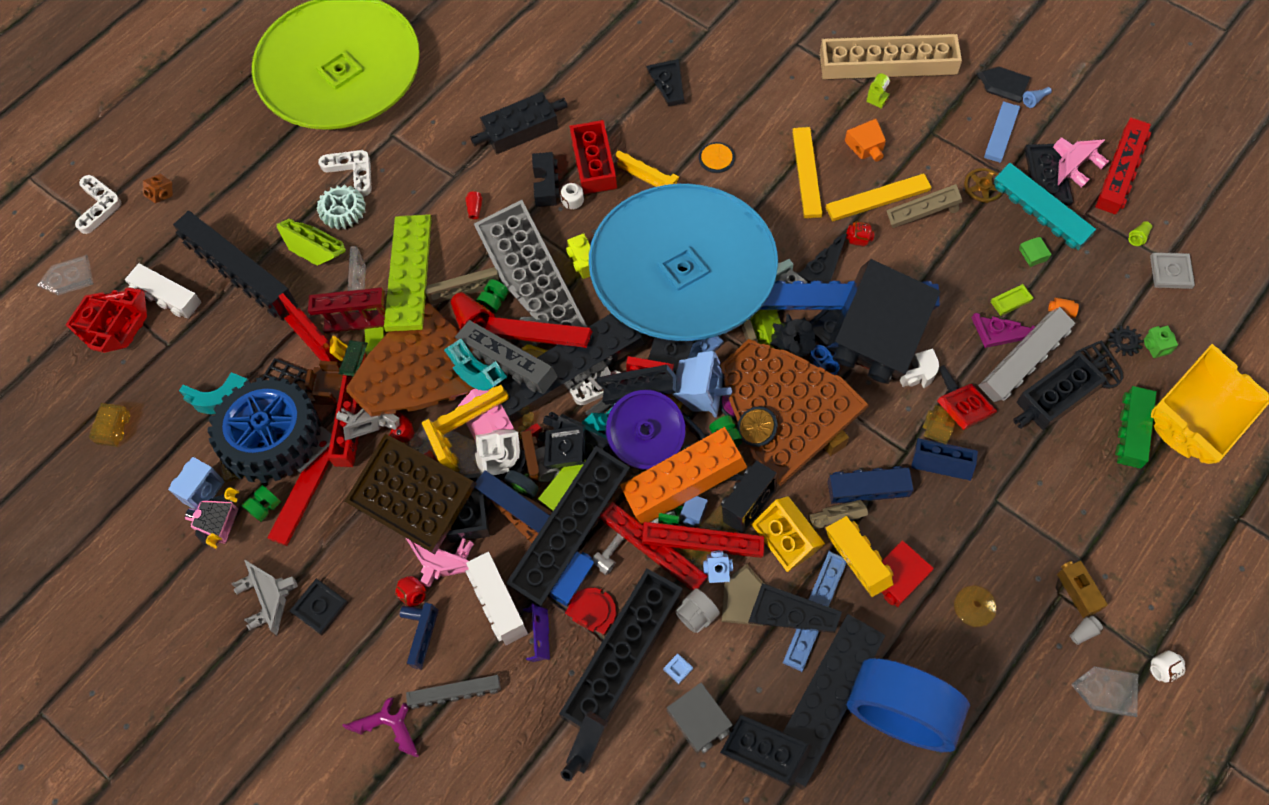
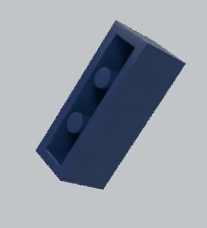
M918 438L913 452L911 468L971 481L976 468L978 451Z

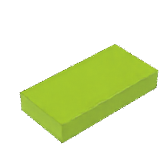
M1022 284L992 298L991 304L999 315L1002 316L1032 302L1034 298Z

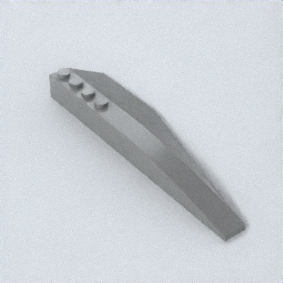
M523 200L474 223L503 284L535 320L541 323L587 327ZM606 367L587 379L600 391L602 387L597 383V377L612 374L609 368Z

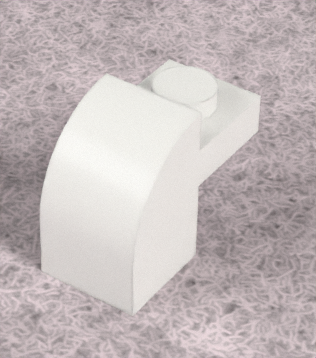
M933 349L914 355L912 360L914 369L907 371L906 375L901 376L900 382L902 387L908 385L912 387L921 382L923 388L933 382L939 368V362Z

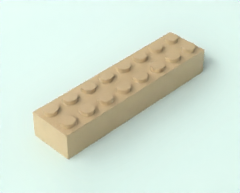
M957 34L822 39L820 48L822 79L876 77L878 74H885L888 77L958 74L962 62Z

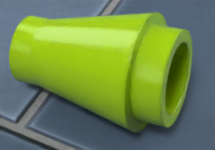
M1145 221L1129 233V242L1134 246L1145 244L1152 229L1151 223Z

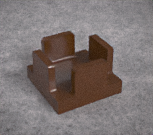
M320 361V367H314L313 370L308 369L305 387L308 391V397L312 404L337 406L344 369L340 367L338 362Z

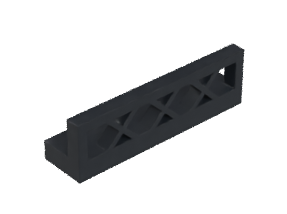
M668 365L597 377V383L603 389L602 402L605 405L617 403L623 396L638 390H653L664 395L676 393L677 376Z

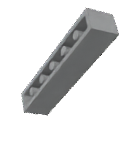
M1061 307L1050 311L978 386L993 402L1006 400L1012 394L1010 391L1024 382V376L1030 375L1036 369L1035 365L1048 357L1047 353L1049 350H1054L1060 344L1059 340L1072 332L1071 328L1075 325V322Z

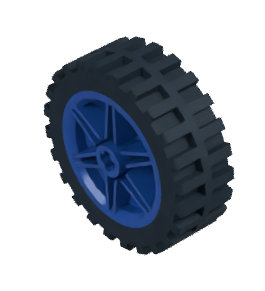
M263 377L256 378L257 382L250 383V381L244 382L245 386L239 389L237 386L231 389L233 393L229 396L225 394L221 398L222 404H216L214 407L215 416L211 415L209 418L212 426L208 427L207 433L211 437L209 442L214 452L230 473L234 472L236 477L243 479L245 476L248 482H255V479H259L261 483H267L269 478L277 481L281 480V475L287 473L290 476L294 474L292 470L297 465L299 468L305 465L303 461L306 458H311L313 455L311 451L312 446L317 447L319 443L316 435H320L321 429L319 426H321V421L307 393L303 389L301 390L298 384L294 382L290 384L288 379L284 378L278 381L276 377H269V380H264Z

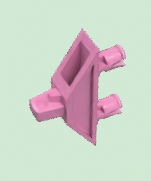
M1060 138L1053 146L1062 157L1059 160L1058 185L1070 177L1082 188L1090 179L1083 173H1080L1078 167L1086 160H1092L1101 170L1109 162V160L1097 152L1105 140L1077 141L1072 145L1065 139Z
M463 538L456 554H450L441 549H438L436 554H433L407 539L423 565L421 572L424 574L420 582L426 587L430 588L435 578L439 579L440 576L445 577L465 573L469 569L466 564L468 562L466 558L474 545L471 541L467 544Z

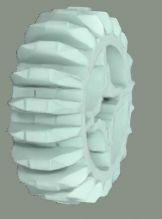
M345 184L342 187L337 185L335 189L330 187V191H324L325 196H320V201H317L319 217L331 229L336 227L339 230L343 227L346 230V226L353 227V223H358V219H363V213H365L366 204L361 193L352 186L347 188Z

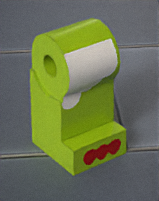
M878 74L874 82L870 85L866 102L882 109L889 98V93L885 92L890 83L888 76L885 74Z

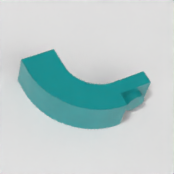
M462 339L444 349L455 365L453 370L462 380L475 389L489 390L507 377L496 361L491 365H484L479 362Z
M231 372L225 383L212 392H200L185 385H182L179 392L184 396L183 399L190 403L198 412L216 414L214 407L216 404H222L221 398L225 394L227 396L232 394L233 391L231 389L237 386L239 389L245 386L244 382L249 380Z

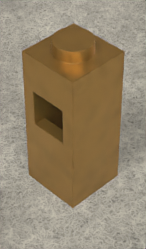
M1070 561L1061 566L1062 570L1057 576L1083 619L1108 606L1081 561L1076 563Z

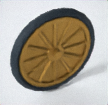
M757 406L748 409L742 414L737 428L742 437L741 440L745 444L759 447L768 444L774 438L778 424L776 416L771 410Z

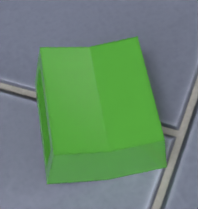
M1041 237L1021 243L1019 247L1020 252L1030 267L1046 262L1052 255Z

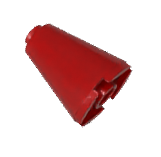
M463 292L455 294L451 299V306L460 330L469 320L485 329L489 317H495L490 310Z

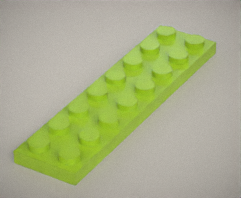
M431 215L395 216L384 320L385 332L423 330Z

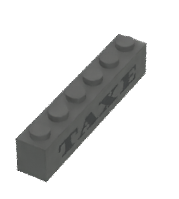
M470 320L455 336L457 341L459 339L463 340L475 358L478 360L482 358L488 365L496 361L506 376L508 374L511 375L519 384L525 383L533 392L538 391L544 394L558 377L552 366Z

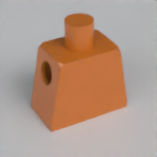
M876 119L847 130L845 143L861 159L872 156L874 161L877 162L884 157L882 151L884 150L886 140Z

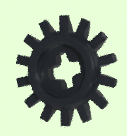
M1119 326V331L1116 328L1113 329L1115 334L1109 333V336L1113 339L1109 338L1108 341L1114 343L1110 347H1118L1115 351L1116 353L1121 349L1122 356H1125L1126 351L1129 356H1133L1132 352L1138 354L1139 351L1137 349H1142L1143 347L1138 345L1143 343V340H1138L1141 334L1136 335V329L1129 330L1130 326H1126V329ZM1122 338H1123V339H1127V338H1128V339L1130 340V341L1128 342L1129 345L1126 344V343L1123 345V344L1121 343V342H1122Z

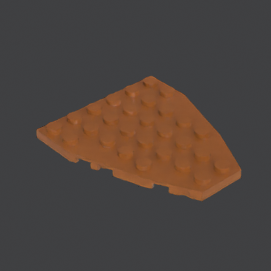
M428 303L425 305L423 330L389 331L366 356L348 384L347 392L371 417L382 414H395L396 410L407 409L408 411L423 409L437 405L439 401L445 399L452 401L456 399V396L464 394L467 396L475 388L468 385L453 370L454 363L444 351V349L457 341L455 336L459 331ZM482 358L478 360L482 364L488 365Z
M751 339L743 343L720 364L725 378V385L732 389L729 401L738 422L745 411L757 406L768 408L776 416L778 427L774 438L766 445L749 447L755 460L777 472V484L780 487L869 407L840 376L833 375L821 367L810 364L809 361L788 351L778 350L766 344H759Z

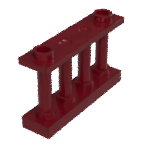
M380 287L309 295L308 313L310 315L322 314L324 316V333L384 327L386 311L384 307L385 291Z

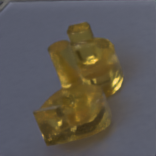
M529 412V414H525L522 417L523 426H519L516 429L519 439L522 440L521 432L525 431L533 423L534 413Z

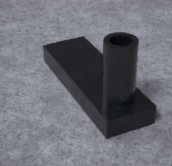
M591 711L585 715L567 758V765L561 771V777L565 781H571L578 771L585 774L608 724L606 720Z

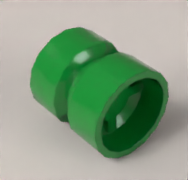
M490 279L476 301L493 314H496L501 306V302H504L509 294V290L499 281Z
M723 416L710 424L709 430L712 434L725 427L736 447L742 444V437L738 429H735L736 424L731 416Z
M261 485L254 492L255 497H249L242 507L259 522H262L269 515L268 511L274 510L281 501Z

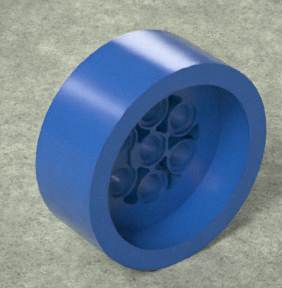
M867 659L863 661L847 701L848 709L871 727L908 744L938 752H952L955 750L970 707L966 697L946 682L916 668L884 659Z

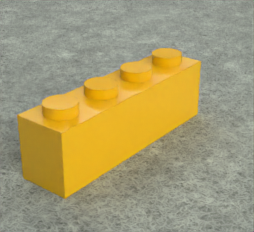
M845 516L826 527L829 540L871 597L893 585L892 576L894 574L888 565L884 566L881 562L880 554L877 550L873 551L871 549L868 538L859 533L860 529L855 521L851 522Z

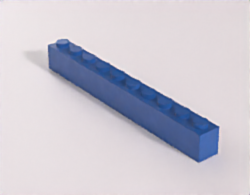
M775 281L769 297L759 310H842L854 281H850L848 284H841L840 281H831L829 284H822V281H812L811 284H804V281H794L792 283ZM931 281L922 282L939 290V284H932ZM939 297L933 310L940 306Z

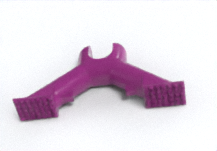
M388 698L380 712L347 724L343 723L345 729L361 735L366 730L372 732L374 727L382 724L388 725L394 731L396 736L394 742L399 743V750L419 757L404 723L408 712V706L405 702L396 715H390L394 698Z

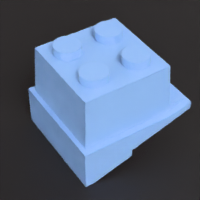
M714 351L698 353L697 357L679 360L676 371V393L672 394L691 411H710L714 418L718 415L720 396L732 394L731 387L723 388L724 374L719 366L720 361Z

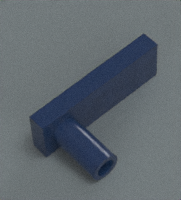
M424 603L423 609L402 606L400 609L401 618L419 621L407 660V664L414 669L422 670L439 611L430 603Z

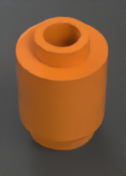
M1055 297L1053 301H1050L1048 311L1050 312L1061 307L1070 318H1076L1079 304L1074 303L1072 300Z

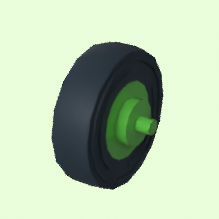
M510 470L504 478L508 486L526 497L533 498L539 490L538 486L528 478L529 475L527 473L523 475Z

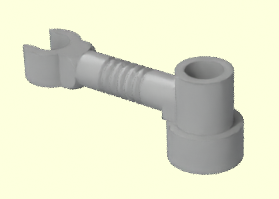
M617 533L612 543L602 554L597 552L592 558L594 565L599 567V571L605 575L610 573L616 563L610 556L618 545L625 540L619 533Z

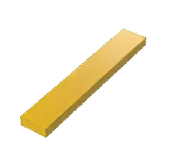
M810 127L793 128L792 133L804 218L822 217V208Z
M921 174L826 204V210L833 222L931 190V185L925 174Z

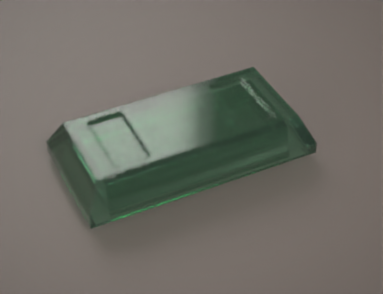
M349 340L338 374L355 375L361 366L367 342Z

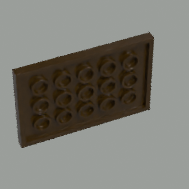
M385 433L344 502L427 551L436 554L477 483Z

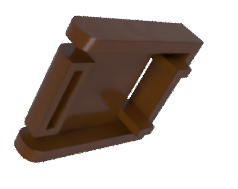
M531 430L521 432L529 478L540 488L541 482L538 480L539 469L535 450L538 447L534 446L537 444L536 437H532Z

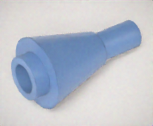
M1047 87L1043 90L1026 91L1023 94V102L1027 107L1033 108L1044 96L1050 94L1052 90L1050 87Z

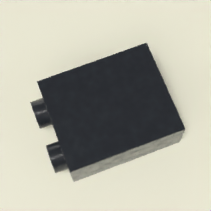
M870 259L860 268L826 348L835 352L833 356L835 362L850 368H854L855 364L859 363L869 368L867 375L870 378L884 384H889L891 379L895 380L906 375L941 291Z

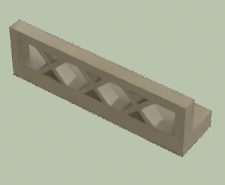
M493 267L427 285L425 291L430 304H435L452 299L455 294L460 292L468 295L482 291L490 279L499 281L496 268Z

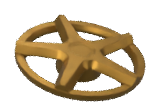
M986 168L971 171L964 180L965 193L980 202L989 203L997 200L1003 193L999 192L996 196L989 198V190L998 191L991 181L993 175L997 176L998 173ZM978 171L989 172L986 177L981 178L974 174ZM969 177H971L977 183L975 186L968 188L967 183ZM981 191L983 198L974 195L972 192Z

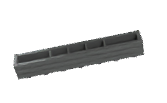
M498 675L406 692L407 706L411 709H418L422 705L429 707L433 703L444 704L448 700L455 702L459 698L470 699L474 695L481 697L485 693L496 694L501 690L500 678Z

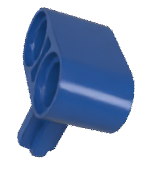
M816 345L814 350L811 351L810 364L821 367L825 371L830 369L833 371L831 374L838 375L839 364L833 360L832 354L825 346Z

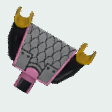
M228 488L223 495L211 498L208 501H201L197 510L189 508L186 511L185 519L192 521L191 527L195 530V536L203 545L217 549V541L223 544L226 543L239 510L232 503V501L237 502L238 500L235 498V495L239 493L238 490Z

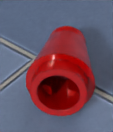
M468 192L465 197L468 218L478 219L483 198L479 192Z

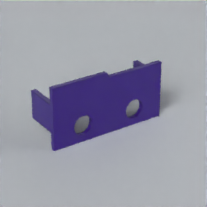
M532 604V607L525 608L523 611L532 613L535 656L526 658V660L531 662L545 659L550 660L548 609Z

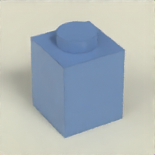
M696 496L686 501L680 514V521L688 527L693 528L696 526L699 528L707 509L708 500Z

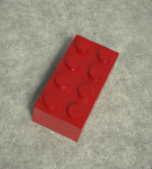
M604 120L569 126L583 194L617 189L616 174Z

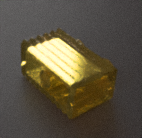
M101 403L89 438L98 445L117 447L119 441L124 437V426L130 420L129 411L121 405Z

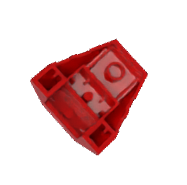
M125 288V291L122 292L113 290L110 294L102 292L85 295L65 325L91 350L106 353L127 348L147 318L145 293L140 289Z

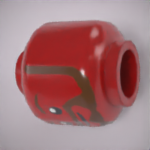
M856 221L848 226L846 239H848L851 245L865 247L869 242L873 241L874 231H872L870 224Z
M407 576L398 581L395 594L405 605L409 607L417 606L424 601L426 588L416 577Z

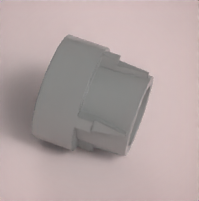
M694 589L676 610L678 618L694 633H699L720 615L715 604L698 589Z

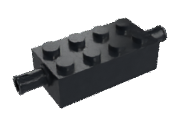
M540 92L480 117L483 132L470 136L471 142L475 147L488 141L496 155L557 130L558 122L555 112L568 108L567 102L563 97L550 103L543 92Z
M1080 351L1021 394L1016 403L1024 412L1013 419L1014 424L1016 425L1020 422L1017 427L1022 429L1033 420L1043 431L1102 387L1107 378L1099 370L1108 365L1107 360L1104 359L1101 362L1100 360L1104 357L1099 355L1090 362Z

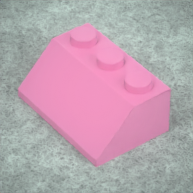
M471 390L458 406L467 404L473 398L481 396L489 390ZM501 404L466 422L475 442V435L492 433L493 430H514Z

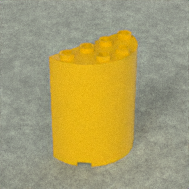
M1211 344L1153 408L1151 412V418H1154L1155 421L1153 427L1162 440L1179 454L1187 458L1191 456L1198 458L1201 463H1218L1268 406V392L1261 388L1249 375L1240 374L1237 370V364L1225 356L1219 348Z

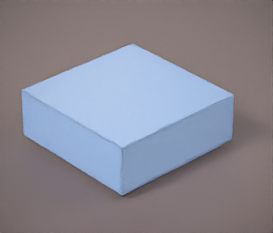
M677 653L663 670L675 682L680 684L693 670V667Z

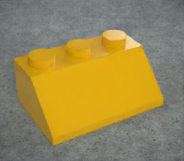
M789 496L776 499L751 524L760 536H764V542L787 572L813 556L825 544Z

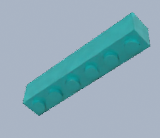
M1010 162L996 176L994 185L999 192L1006 193L1009 199L1015 204H1020L1027 214H1033L1041 225H1047L1052 229L1051 232L1055 236H1061L1072 249L1080 250L1094 235L1096 229Z

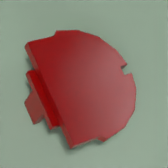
M585 588L577 592L571 599L565 615L573 618V622L584 628L605 635L616 617V607L612 597L607 592L601 594L602 589Z

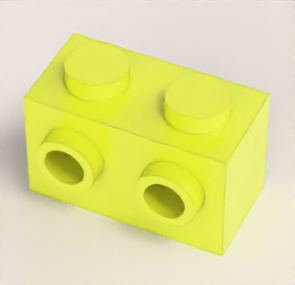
M583 233L567 240L568 247L566 251L569 258L572 257L574 261L573 265L576 272H579L582 279L590 277V244Z

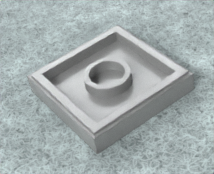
M1152 253L1150 255L1155 288L1192 289L1195 286L1190 254Z

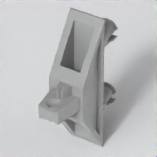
M341 408L342 413L338 411L336 415L338 420L347 423L343 428L345 440L377 431L382 426L395 430L400 425L399 417L394 414H382L371 417L363 408L356 415Z
M244 560L249 574L245 578L232 582V586L235 587L233 590L238 595L254 587L262 607L261 612L245 618V621L248 623L246 626L251 631L264 623H268L270 631L277 636L286 602L285 597L289 595V591L298 587L296 580L293 577L284 580L283 578L275 579L273 576Z

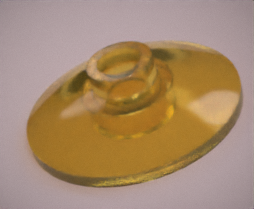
M965 587L957 594L954 601L957 616L969 626H985L996 615L997 605L995 599L989 591L982 587ZM974 601H978L981 607H976Z

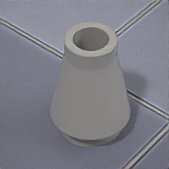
M1091 615L1090 617H1085L1069 636L1075 644L1079 645L1101 634L1100 631L1103 629V626Z

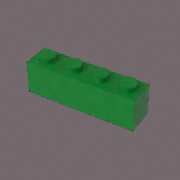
M1132 386L1128 392L1124 393L1122 403L1125 405L1120 415L1122 426L1118 431L1120 444L1117 445L1115 455L1118 456L1117 463L1141 469L1148 462L1153 425L1151 412L1155 407L1156 391Z

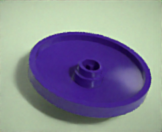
M638 390L623 396L613 406L606 422V437L612 452L620 461L633 468L650 469L680 451L685 438V422L680 409L669 397L653 390Z

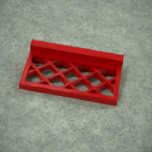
M283 293L278 297L289 313L284 318L285 321L320 361L339 363L340 360L330 353V342Z

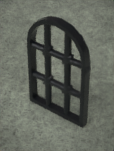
M1102 340L1075 351V354L1079 351H1084L1090 362L1095 360L1087 352V349L1093 348L1098 356L1110 358L1115 367L1111 368L1107 365L1106 368L1108 370L1100 372L1103 375L1111 374L1117 383L1110 385L1106 380V385L1103 384L1102 388H1115L1121 383L1123 372ZM1100 344L1106 354H1100L1096 345ZM1118 370L1120 380H1118L1113 371Z
M274 358L263 375V379L272 377L268 374L273 369L281 373L277 377L278 381H281L283 375H288L295 378L294 383L299 380L305 382V379L300 378L302 372L307 375V372L302 368ZM278 362L286 366L281 370L274 367V364ZM288 367L298 370L299 373L293 375L286 372Z

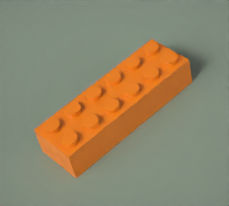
M723 427L620 486L635 517L643 525L644 522H651L658 518L659 513L665 514L748 467L728 431Z

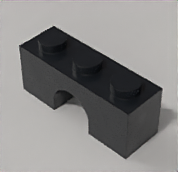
M553 152L532 154L534 178L545 179L541 182L533 183L536 207L557 206V198H560L559 188H556V184H559L558 173H555V170L558 169L557 159H554Z

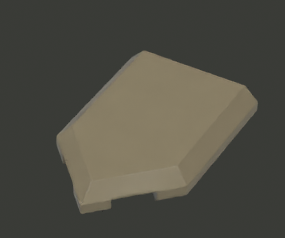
M745 564L730 577V582H725L722 622L758 625L749 624L748 621L761 585L764 582L748 564Z

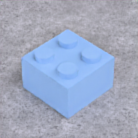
M192 457L184 465L178 477L171 482L168 490L182 503L197 510L200 502L213 498L225 481L212 467Z

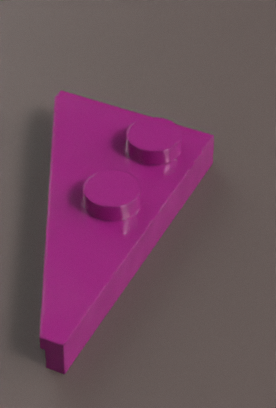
M974 313L971 317L985 348L1022 341L1035 327L1033 325L1031 328L1020 326L1021 323L1001 320L997 317H992L991 319L980 317L978 313Z

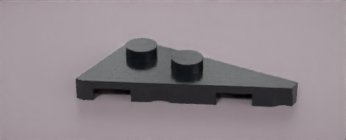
M846 234L837 237L831 246L821 251L813 261L806 264V267L800 273L797 272L796 274L806 280L807 284H811L812 281H822V284H829L842 251Z

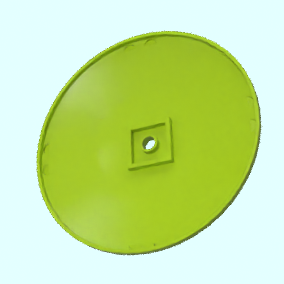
M311 0L282 15L264 33L253 56V83L264 104L274 114L292 124L312 129L346 128L379 116L403 97L411 86L418 70L420 58L419 45L416 34L408 20L395 8L382 1Z

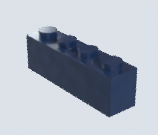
M901 466L893 467L889 470L876 468L867 472L863 470H855L852 473L835 472L828 479L831 504L849 503L857 500L871 501L910 497L913 492L910 469Z

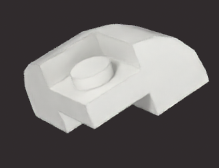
M506 429L475 435L477 447L475 457L480 473L482 474L486 470L492 475H497L510 471L509 469L515 464L520 454L518 432Z

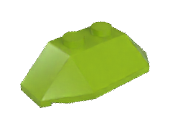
M287 219L277 224V229L288 249L312 264L318 266L346 252V248L340 240L313 226L294 222L292 219Z

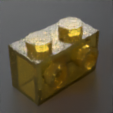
M935 405L933 411L928 410L922 427L926 429L924 436L947 445L954 429L955 420L941 405Z

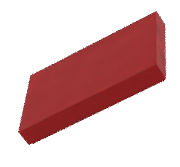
M972 384L943 395L937 400L963 430L994 416L997 412Z

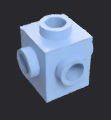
M718 550L712 551L711 554H706L707 560L703 561L704 573H708L709 583L730 582L729 571H733L732 559L728 558L727 553Z

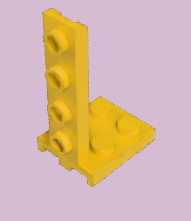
M618 150L615 154L618 159L617 164L619 168L655 187L677 184L679 176L675 174L671 176L665 175L656 168H652L644 162L632 158L627 153Z
M502 385L491 388L487 393L473 398L472 401L465 405L458 406L454 411L440 416L434 422H431L429 419L422 422L441 464L456 472L460 471L457 466L459 460L454 452L451 453L450 448L452 445L447 437L444 438V435L508 400L509 395Z

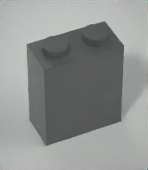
M702 683L667 707V713L696 754L701 751L703 754L713 748L714 745L712 743L718 738L722 741L731 734L729 731L732 729L731 722Z

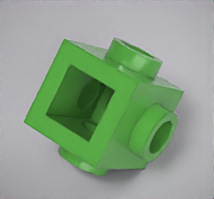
M1156 326L1150 329L1144 338L1145 346L1149 349L1153 358L1169 355L1178 346L1175 335L1168 326L1161 328Z

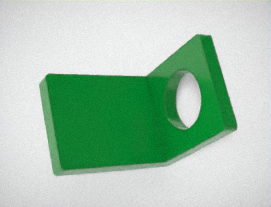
M678 506L673 509L677 512V516L659 513V524L679 526L683 507Z

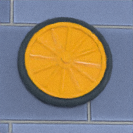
M713 142L701 149L699 162L705 170L712 173H721L733 166L735 154L733 149L727 144Z

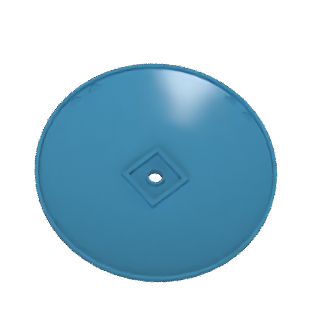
M669 184L653 187L622 201L606 215L598 226L589 251V271L593 287L597 296L610 313L627 326L641 333L675 341H692L715 337L729 332L748 321L757 313L769 297L776 280L778 268V254L774 238L760 215L744 201L727 192L696 184ZM679 267H686L687 270H686V271H680V270H678V268H679Z

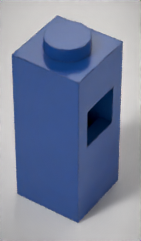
M576 552L551 590L550 597L567 607L593 567L592 557L584 552Z

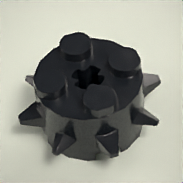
M786 314V322L781 324L773 323L772 326L775 332L771 336L772 342H770V345L774 346L775 349H782L798 357H803L807 354L810 355L811 351L816 347V334L812 324L806 321L805 317L792 320L790 315Z

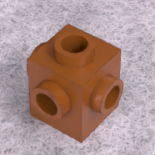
M162 174L143 180V194L155 204L173 196L172 181Z

